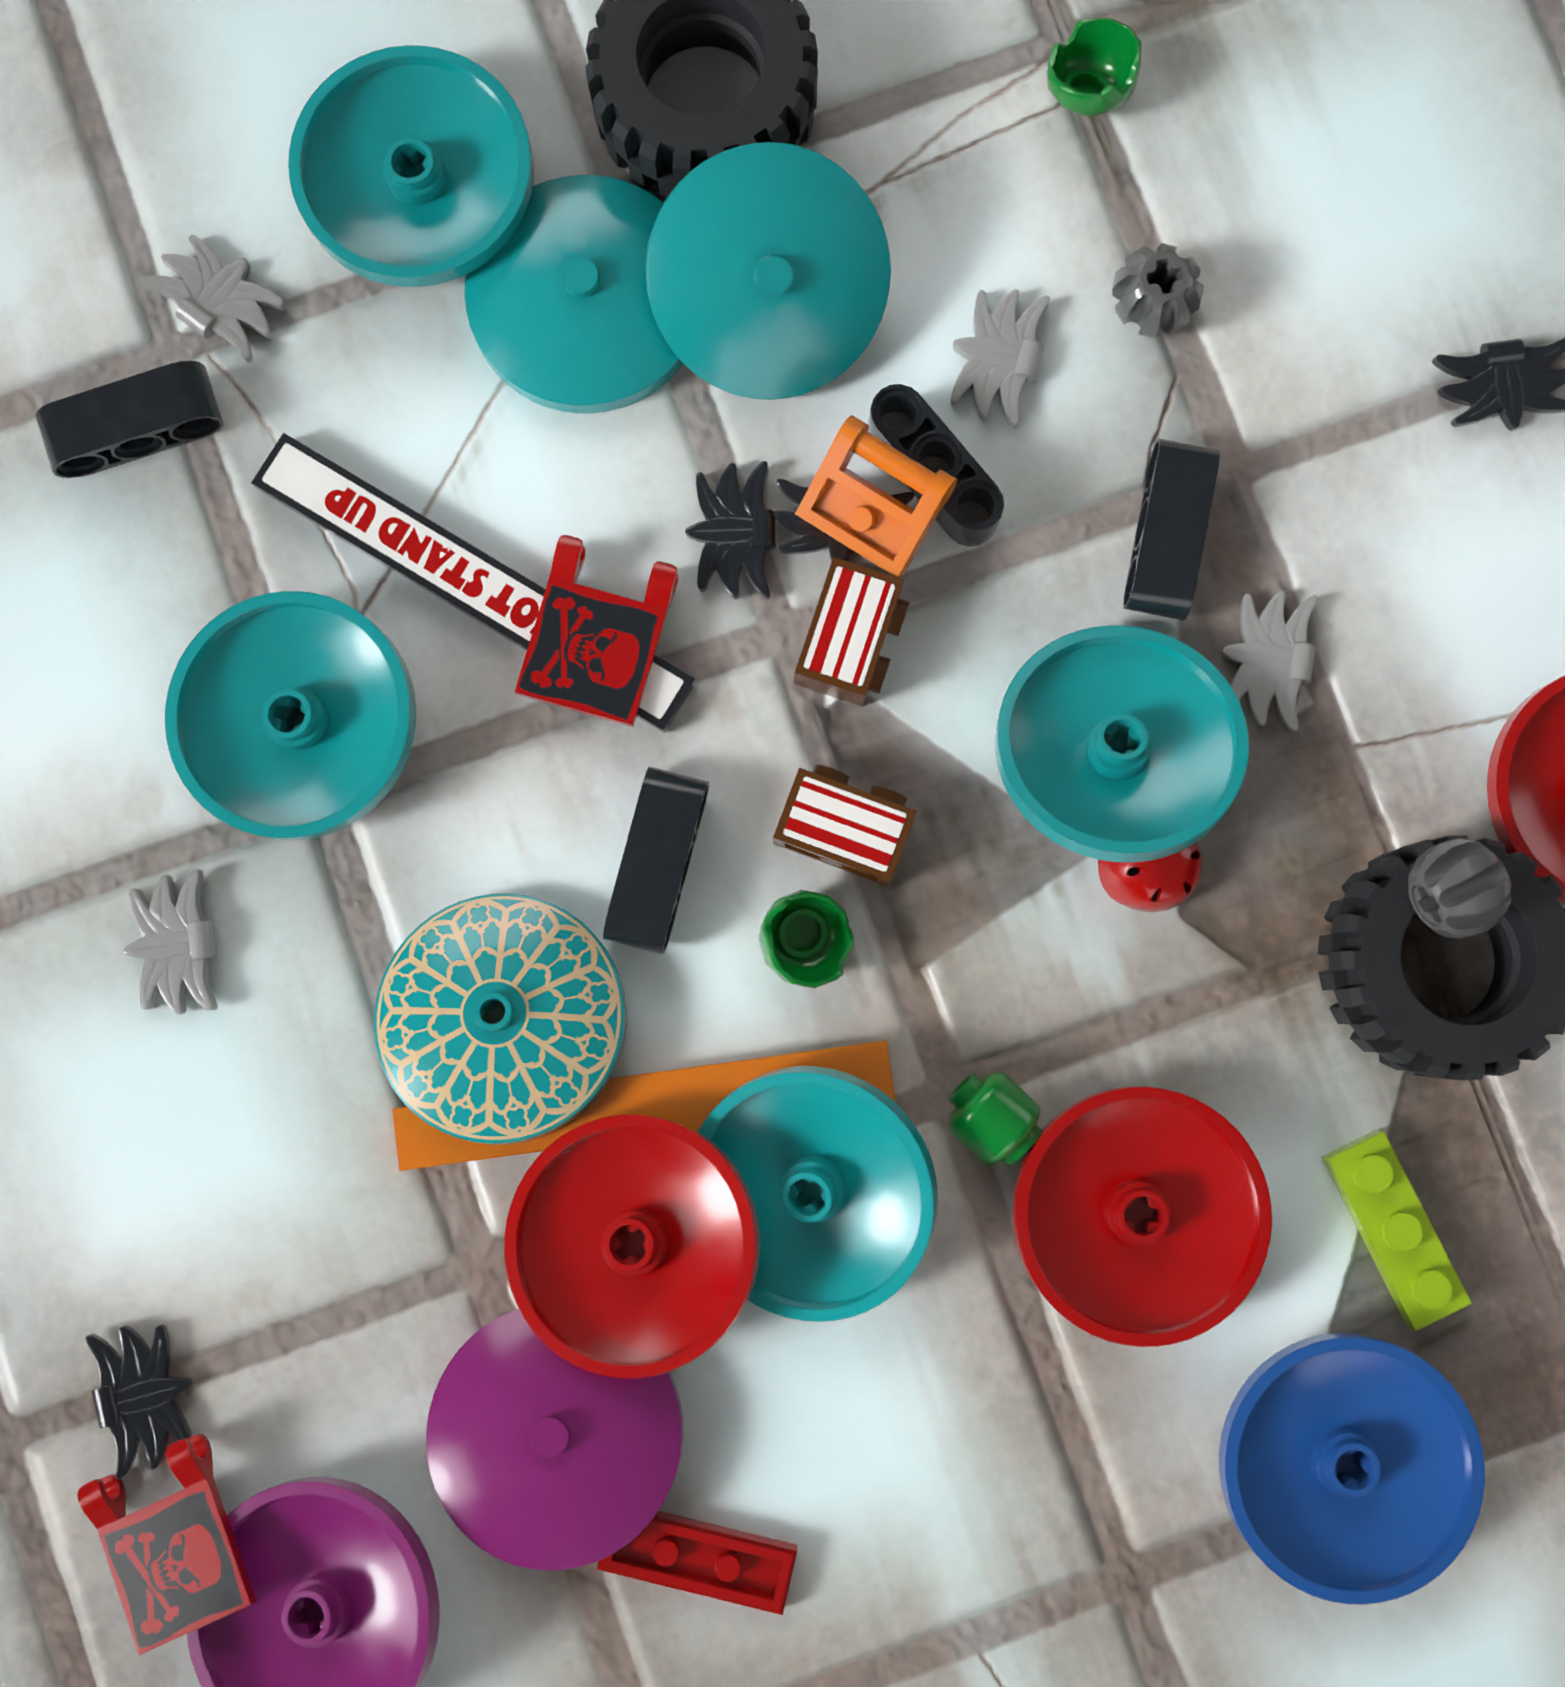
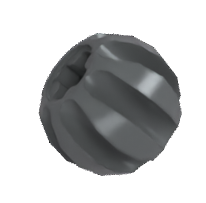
M1161 243L1157 248V252L1152 251L1147 246H1143L1126 258L1125 267H1121L1115 274L1112 296L1120 300L1115 305V312L1123 324L1128 322L1137 323L1140 327L1138 335L1154 338L1158 334L1159 328L1171 335L1190 323V315L1200 308L1204 285L1196 280L1200 276V268L1192 256L1186 259L1179 257L1176 254L1178 246Z
M1454 839L1431 846L1417 858L1407 877L1408 894L1417 915L1427 926L1444 937L1465 938L1489 931L1503 918L1512 900L1510 892L1512 884L1504 865L1494 852H1491L1480 842L1472 840Z

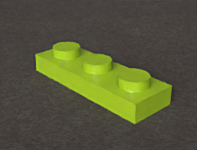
M1374 1130L1321 1156L1408 1328L1418 1331L1472 1304L1384 1131Z

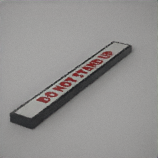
M283 432L251 482L256 489L527 651L546 589ZM655 655L637 718L665 734L696 683L695 678Z

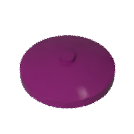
M516 1309L496 1318L472 1335L456 1352L444 1370L433 1394L426 1428V1451L431 1479L438 1498L455 1525L469 1540L492 1556L512 1565L545 1571L566 1570L595 1563L617 1552L637 1537L652 1521L670 1492L678 1472L683 1447L684 1430L681 1401L671 1372L644 1378H615L588 1372L569 1363L554 1353L537 1337L524 1320L520 1310Z
M307 1477L284 1482L257 1493L242 1502L227 1515L257 1602L187 1634L190 1658L201 1687L422 1686L431 1666L438 1641L440 1624L438 1587L432 1564L423 1543L411 1524L392 1504L372 1490L347 1480L331 1477Z

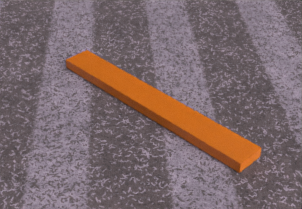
M887 1040L610 1078L598 1098L572 1122L544 1137L516 1144L490 1145L463 1140L429 1125L407 1106L392 1108L399 1171L542 1152L556 1139L573 1128L589 1121L615 1115L638 1114L658 1116L676 1121L694 1130H699L711 1111L739 1086L754 1077L786 1067L818 1066L842 1071L865 1080L880 1089L896 1103Z

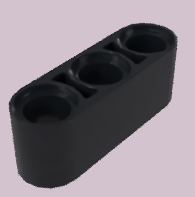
M179 361L56 400L42 406L35 415L52 472L61 478H78L92 475L205 438L219 431L224 425L206 367L197 361Z
M903 384L889 385L881 389L873 398L871 404L868 432L918 463L922 459L931 456L942 458L947 462L950 468L948 474L958 479L952 495L935 520L947 535L960 545L971 547L987 542L995 533L1004 510V498L999 487L917 391ZM898 411L904 413L912 424L904 430H893L885 426L880 418L888 412ZM907 486L915 494V497L920 500L922 494ZM973 501L980 503L988 512L989 519L982 523L968 522L961 516L958 507L965 502Z
M1160 438L1157 439L1148 466L1125 586L1123 609L1185 621L1188 617L1196 591L1220 461L1219 450Z
M651 766L648 767L639 793L608 908L603 939L659 954L665 953L706 804L709 781Z

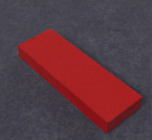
M658 1511L652 1521L637 1537L617 1552L599 1560L596 1569L783 1615L796 1560L797 1545Z

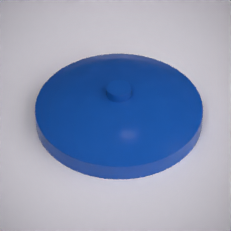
M1356 1333L1324 1334L1306 1338L1276 1352L1264 1361L1242 1385L1230 1406L1221 1434L1219 1448L1220 1482L1226 1506L1237 1530L1250 1549L1272 1572L1296 1589L1320 1599L1343 1604L1365 1605L1398 1599L1417 1591L1433 1581L1451 1565L1465 1547L1479 1517L1484 1495L1485 1463L1479 1433L1470 1411L1452 1384L1438 1370L1412 1352L1380 1338Z

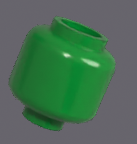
M973 1072L948 1097V1100L955 1106L947 1122L949 1131L986 1165H993L1000 1161H1003L1007 1166L1012 1165L1031 1148L1041 1134L1042 1129L1036 1125L1040 1116V1107L1003 1072H992L982 1080Z

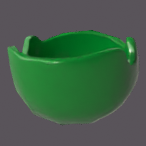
M1085 18L1079 20L1075 24L1071 36L1064 44L1061 45L1058 42L1054 44L1048 62V90L1063 108L1083 116L1094 117L1116 110L1127 101L1135 89L1141 64L1142 42L1130 26L1112 18Z
M799 890L776 900L767 911L759 933V942L766 965L783 981L809 988H817L838 980L844 974V963L855 944L845 910L829 895L807 890Z

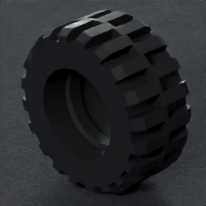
M603 0L595 14L597 27L589 31L586 45L588 64L585 68L595 121L601 139L606 140L608 154L619 168L629 167L631 180L644 190L650 189L654 183L659 186L660 198L666 199L678 182L692 169L708 158L734 147L764 142L800 146V144L808 141L814 124V110L817 107L818 48L816 35L810 31V17L802 2L798 0ZM704 46L726 49L739 55L755 69L760 77L751 93L741 102L729 109L712 114L698 115L675 110L657 99L647 88L653 74L671 56L686 49Z
M1466 835L1444 836L1434 840L1420 841L1383 853L1368 861V868L1366 870L1353 873L1341 886L1345 896L1341 900L1331 901L1324 917L1327 922L1333 923L1330 934L1319 936L1317 954L1328 955L1329 971L1318 973L1322 991L1334 990L1338 1002L1330 1006L1329 1009L1337 1023L1351 1025L1355 1031L1351 1034L1350 1039L1362 1051L1376 1052L1379 1054L1380 1063L1395 1070L1413 1072L1414 1076L1451 1080H1482L1484 1075L1503 1076L1519 1070V1060H1537L1550 1049V1042L1545 1038L1546 1034H1563L1565 1032V908L1563 909L1557 900V897L1563 894L1564 889L1552 875L1536 877L1533 873L1538 868L1537 861L1522 851L1506 855V848L1502 842L1488 838L1474 840L1480 842L1491 852H1494L1504 865L1512 884L1510 890L1512 900L1503 918L1487 931L1493 946L1495 959L1493 979L1487 994L1480 1004L1466 1016L1443 1018L1430 1012L1416 999L1404 977L1401 964L1402 939L1409 921L1416 913L1408 894L1407 877L1417 858L1431 846L1454 839H1469Z

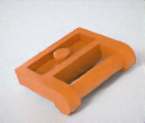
M851 415L839 429L795 514L891 575L899 578L907 571L937 515L952 495L958 479L941 469L934 473L869 433V425ZM854 454L859 455L922 494L916 508L912 509L847 469L846 467Z

